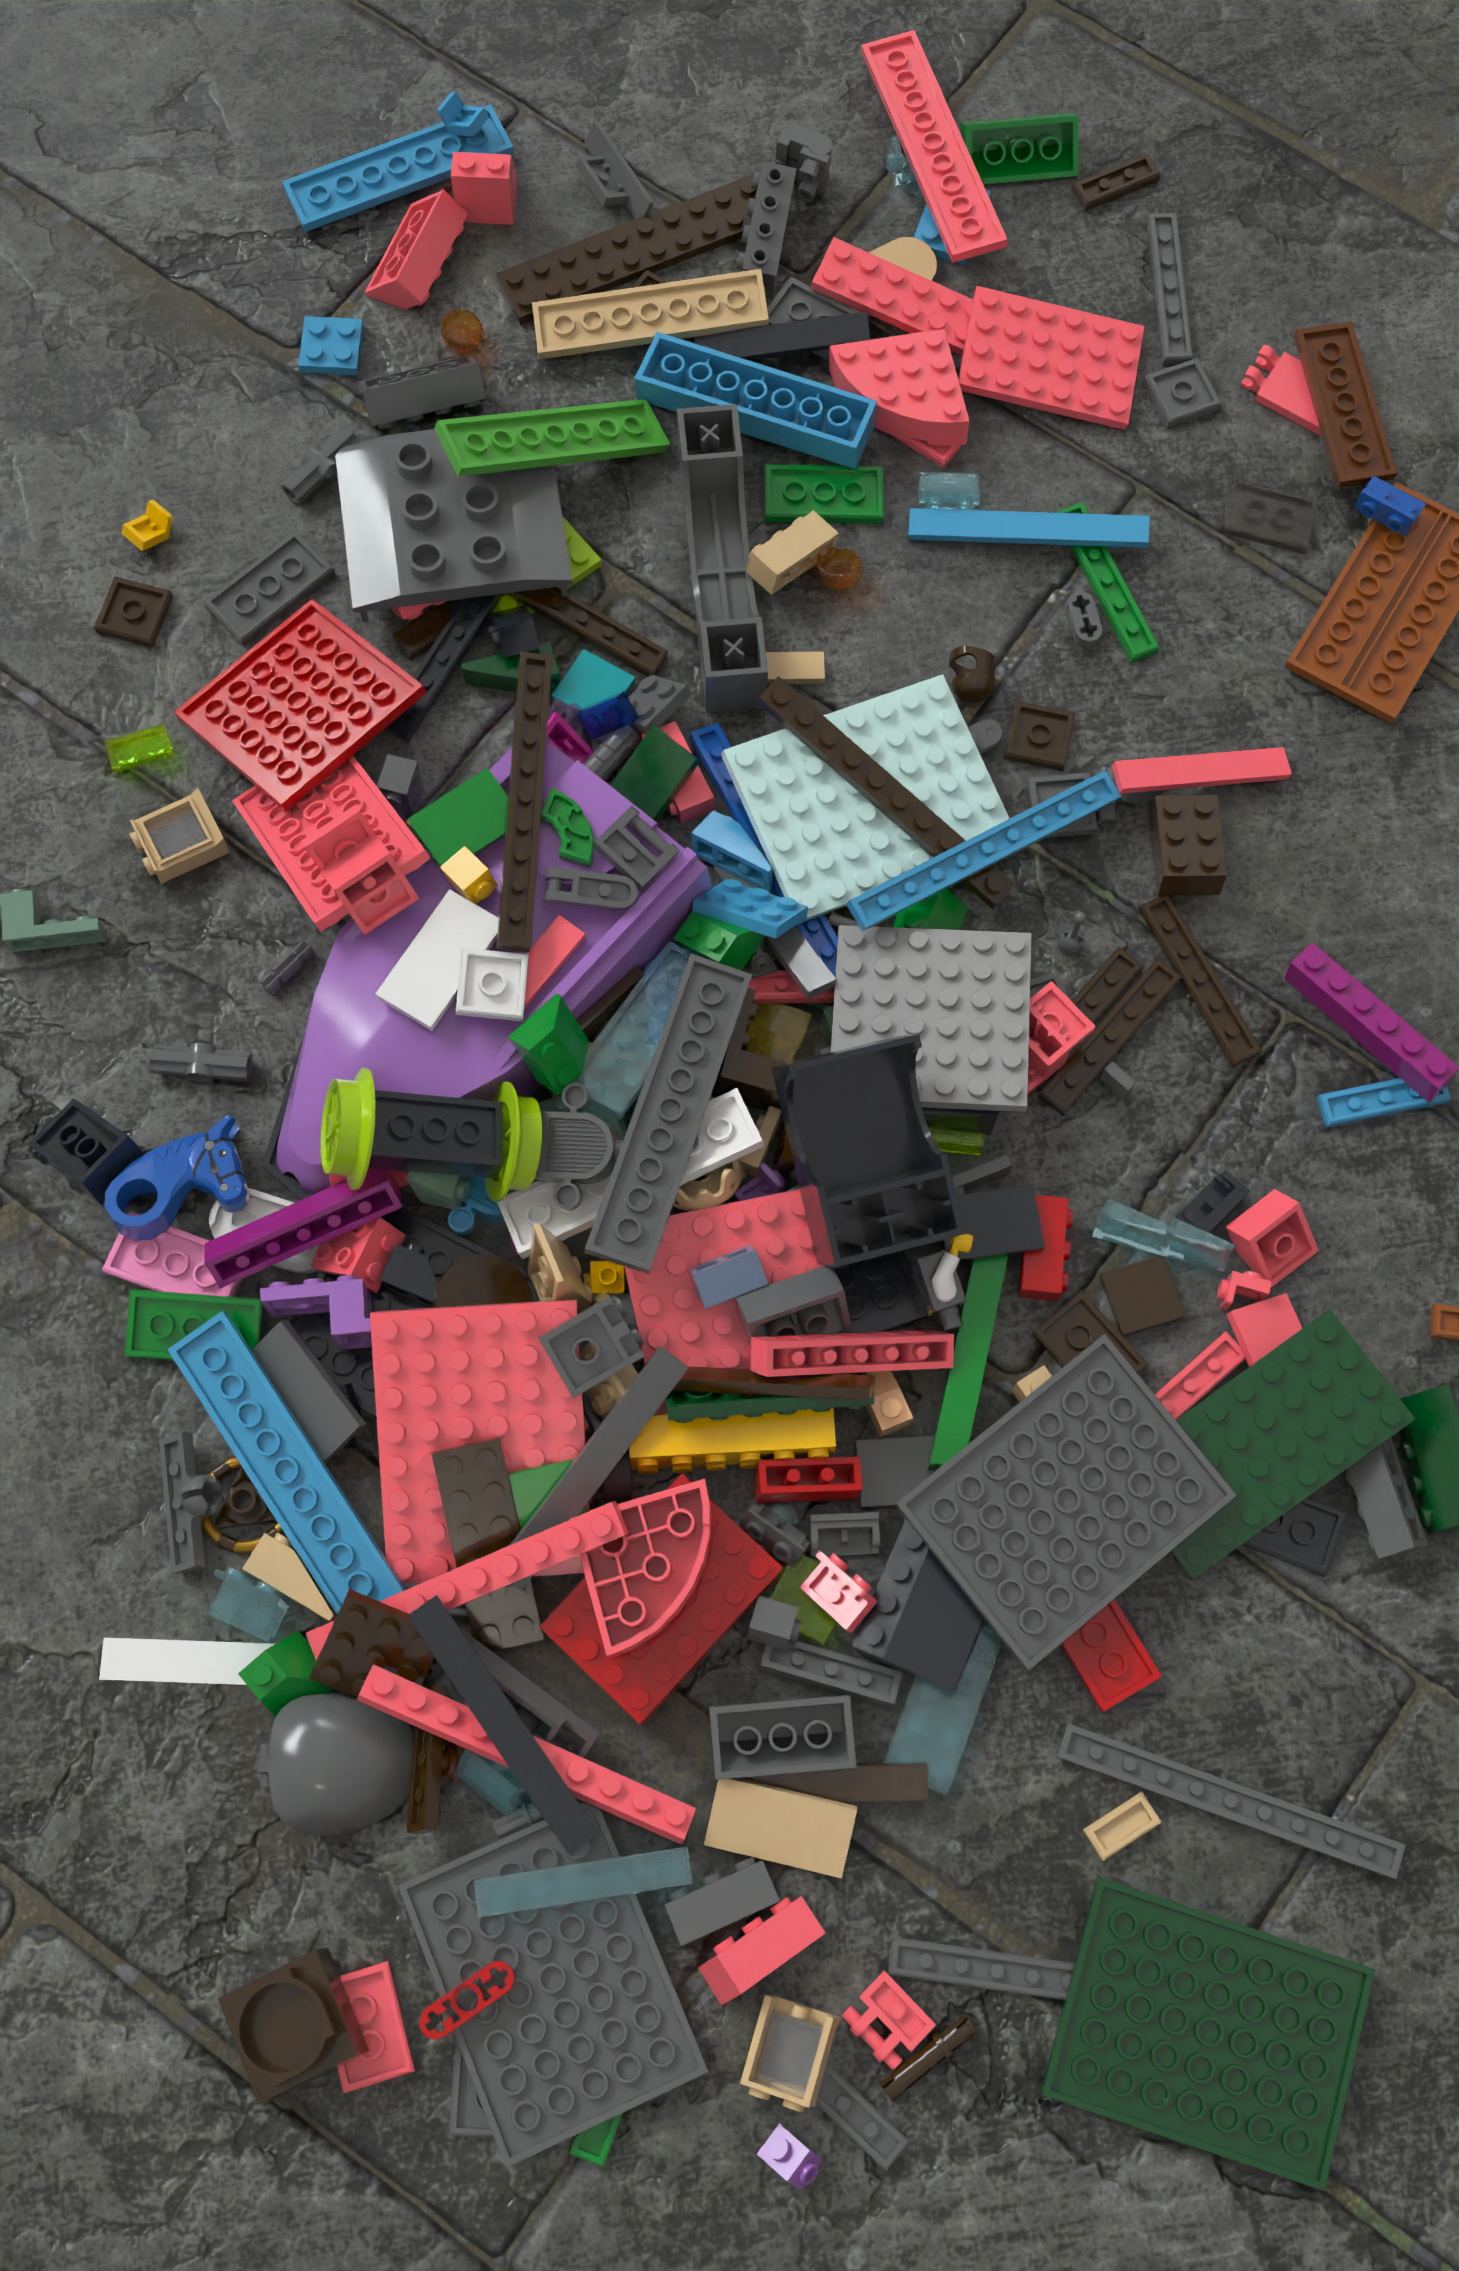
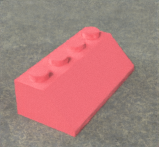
M444 189L410 204L364 293L368 297L403 309L424 304L430 295L429 289L432 283L441 274L440 267L443 261L452 253V244L455 238L464 229L463 222L468 213Z

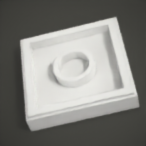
M462 947L455 1015L523 1021L529 954Z

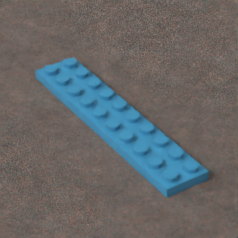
M221 1311L167 1349L335 1613L338 1614L349 1589L377 1601L406 1590L228 1313Z

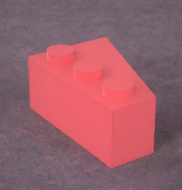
M802 1896L793 1902H790L788 1897L781 1900L770 1908L773 1916L764 1922L760 1916L742 1928L745 1933L743 1937L735 1942L732 1936H730L713 1948L717 1954L716 1956L698 1967V1970L721 2006L745 1992L825 1934V1931Z

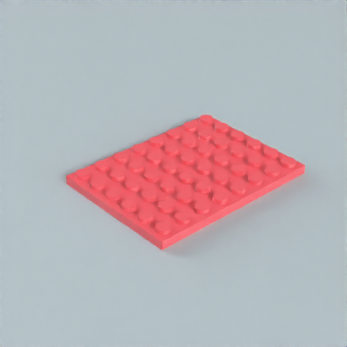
M577 1299L376 1311L370 1313L385 1554L387 1561L402 1583H423L457 1568L432 1452L500 1437L507 1472L510 1473L576 1458L586 1445L583 1393L575 1398L571 1396L538 1339L541 1335L578 1314ZM578 1344V1345L576 1346V1350H575L576 1356H577L579 1359H580V1344ZM588 1502L586 1505H587V1510H588V1512H589V1511H590V1505H589V1502ZM580 1555L540 1571L533 1576L584 1573Z

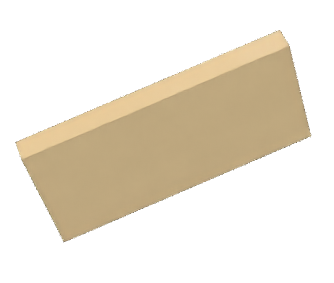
M742 1778L719 1779L704 1845L842 1878L857 1806Z

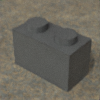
M387 754L377 787L403 821L417 813L424 792V785L418 761Z

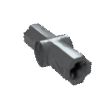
M342 427L321 447H311L304 454L301 465L280 484L282 491L287 495L288 499L295 504H301L321 484L330 485L338 477L335 456L341 448L360 443L355 433L348 427Z
M192 1043L189 1047L155 1044L150 1056L153 1074L185 1076L189 1080L201 1083H209L214 1081V1079L249 1081L253 1068L251 1052L220 1050L206 1043Z

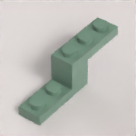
M14 889L10 893L0 894L2 941L11 953L106 942L105 929L98 918L81 916L74 921L48 920L41 924L40 902L32 890Z

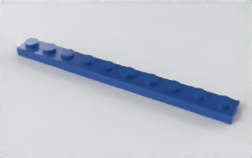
M716 723L690 732L689 740L730 815L742 826L768 861L721 756L723 750L731 746L719 724ZM772 870V891L775 896L784 897ZM821 915L797 924V929L833 976L836 977L838 938L826 916Z

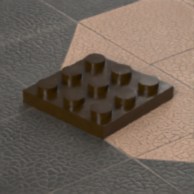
M349 1589L309 1679L358 1698L373 1665L418 1685H422L434 1660V1656L407 1618L409 1613Z

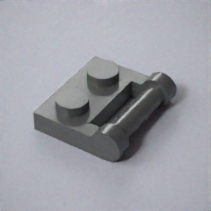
M631 806L594 842L593 847L624 876L633 880L641 891L679 854L680 850L674 844L669 845L638 816L640 812ZM631 826L661 855L658 858L655 857L625 828Z

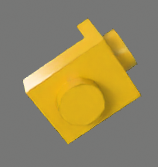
M150 500L147 502L145 515L123 524L121 534L141 551H144L169 539L173 517L155 500Z
M590 1261V1273H584V1285H589L593 1297L602 1292H606L608 1295L623 1294L624 1266L610 1261Z

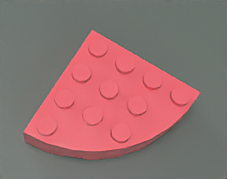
M945 329L830 346L829 372L835 388L876 400L877 415L875 428L907 441H911L912 438L926 440L928 445L951 446L967 444L969 417Z
M705 1479L618 1504L629 1534L580 1554L608 1658L611 1659L636 1649L659 1634L680 1613L695 1591L706 1565L711 1542L712 1510Z

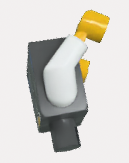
M970 1234L950 1238V1250H943L942 1248L940 1252L917 1259L909 1269L927 1316L930 1318L939 1315L945 1332L963 1326L957 1308L966 1299L956 1267L960 1261V1258L957 1257L958 1251L969 1253L973 1236Z

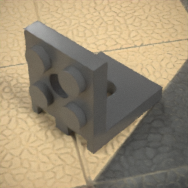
M606 1292L593 1297L596 1304L538 1337L573 1398L645 1356L640 1349L644 1342L636 1328L632 1324L627 1326L623 1320V1317L628 1314L615 1295L610 1297ZM582 1341H590L595 1346V1353L588 1360H582L576 1356V1346Z

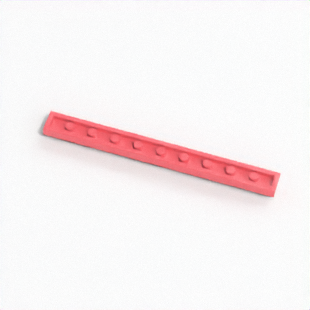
M612 1501L383 1599L380 1602L410 1614L437 1595L448 1611L629 1534L617 1502ZM334 1621L306 1632L316 1660Z
M376 1665L372 1666L357 1701L509 1768L468 1706ZM533 1736L575 1798L678 1844L683 1843L694 1816L695 1807Z

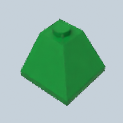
M299 1631L263 1651L238 1673L257 1698L275 1717L285 1705L294 1699L318 1693H332L335 1690L309 1679L316 1659L309 1642Z

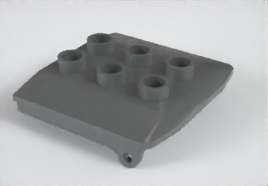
M435 429L386 435L343 447L337 452L335 458L352 606L354 613L360 612L363 623L369 622L367 611L558 586H560L562 597L568 596L567 585H573L555 465L457 476Z

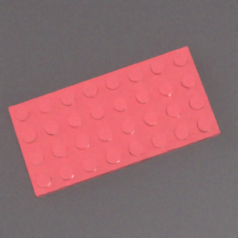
M353 755L286 812L256 786H253L232 800L320 932L335 925L349 912L300 841L355 804L361 810L371 828L390 852L405 876L410 872L416 871L422 864L431 859Z

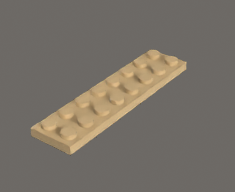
M761 269L532 302L539 360L650 344L656 332L684 339L769 325Z

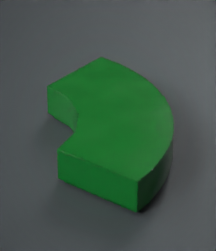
M551 788L541 811L540 821L551 826L559 836L561 843L560 859L591 869L594 857L592 828L583 810L574 800L562 792Z

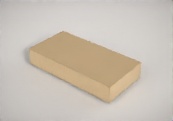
M766 652L768 684H771L778 676L787 684L825 683L824 652Z
M1139 1792L1082 1831L1101 1861H1104L1162 1822L1143 1792Z

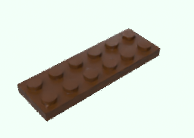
M1352 321L1296 329L1293 336L1337 488L1368 484L1373 476L1383 481L1394 480L1397 470Z

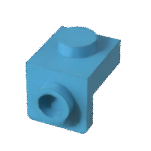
M451 92L437 109L449 134L473 137L481 130V126L489 118L484 107L464 105L457 92Z

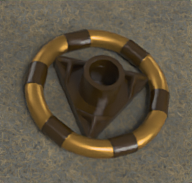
M235 1456L224 1460L209 1473V1475H213L220 1481L233 1470L240 1468L215 1524L212 1521L211 1515L203 1518L201 1527L207 1537L217 1546L231 1552L251 1553L263 1535L256 1539L244 1541L228 1536L218 1529L277 1520ZM277 1522L275 1526L265 1533L274 1538L276 1533L283 1535L284 1531Z

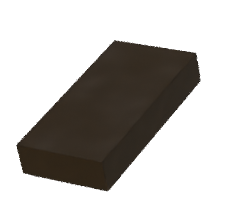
M442 603L393 633V639L411 661L432 647L452 614Z

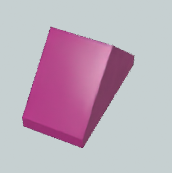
M557 712L552 714L547 723L549 742L574 762L578 760L584 764L589 755H592L594 751Z

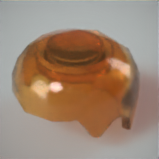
M450 309L440 322L441 340L448 349L455 353H469L475 350L482 342L484 336L482 323L476 314L466 309Z
M831 547L826 555L823 556L819 553L817 556V573L823 584L833 590H844L853 586L861 579L863 561L857 552L848 548L836 549Z

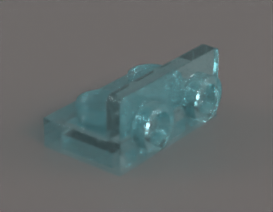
M919 472V509L978 510L980 500L978 474Z

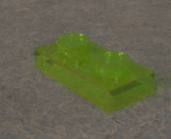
M164 724L104 741L114 773L174 756Z

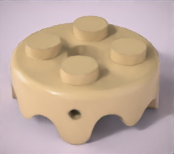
M734 1160L702 1175L707 1177L701 1181H695L694 1179L679 1186L673 1206L681 1210L694 1211L718 1206L728 1200L739 1187L742 1178L739 1160Z

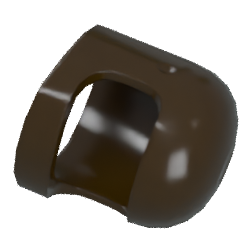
M961 646L951 651L949 654V667L956 674V677L952 680L954 695L960 700L970 703H977L988 699L994 692L996 684L995 656L985 649L972 646ZM971 655L976 659V668L962 667L956 663V660L962 656Z

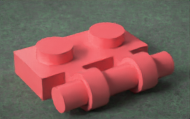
M885 1970L859 1996L868 2006V2009L860 2015L850 2005L841 2015L851 2026L849 2030L856 2037L860 2035L874 2050L872 2055L879 2062L883 2060L892 2070L903 2060L893 2050L896 2045L901 2041L912 2052L936 2026ZM876 2017L892 2032L885 2040L870 2026Z

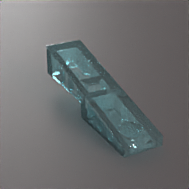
M1108 1199L1101 1210L1092 1237L1221 1272L1225 1271L1235 1244L1176 1218H1173L1170 1225L1112 1199Z

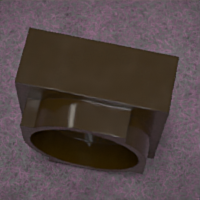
M329 1948L315 1949L218 1998L258 2104L272 2101L369 2052Z

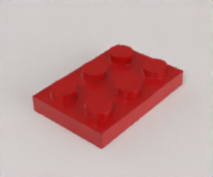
M1115 1599L1060 1644L1101 1713L1162 1677Z

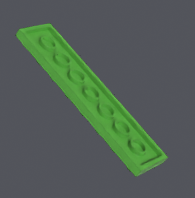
M647 399L437 420L434 428L457 476L665 453L670 446Z

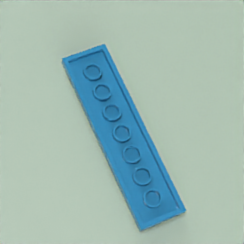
M492 105L484 106L489 118L481 126V130L473 137L449 134L444 123L441 122L282 181L283 189L304 232L451 178L453 152L513 155V145Z

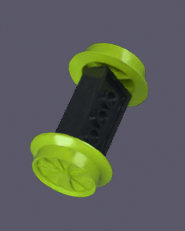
M361 1068L354 1080L333 1079L329 1085L321 1123L320 1153L322 1168L325 1174L345 1176L351 1190H358L362 1186L368 1168L484 1177L489 1198L492 1201L499 1202L503 1200L509 1189L527 1190L534 1181L542 1144L541 1112L535 1098L517 1096L516 1090L510 1082H502L498 1086L492 1101L375 1090L371 1071L368 1068Z

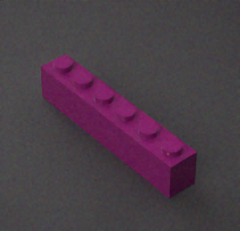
M1313 942L1290 963L1284 979L1428 1103L1451 1083L1459 1067Z
M372 1168L367 1170L364 1182L358 1190H351L345 1180L206 1242L204 1263L219 1288L225 1287L402 1208L400 1187L389 1169Z

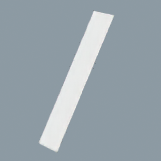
M104 1638L99 1680L247 1685L238 1673L274 1644Z

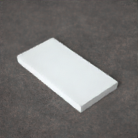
M449 889L375 993L376 998L433 1031L457 996L462 947L489 950L497 939L498 917Z

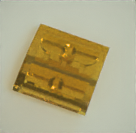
M780 1003L758 1004L755 1018L750 1022L748 1029L751 1035L746 1051L786 1063L793 1062L812 1019V1014Z

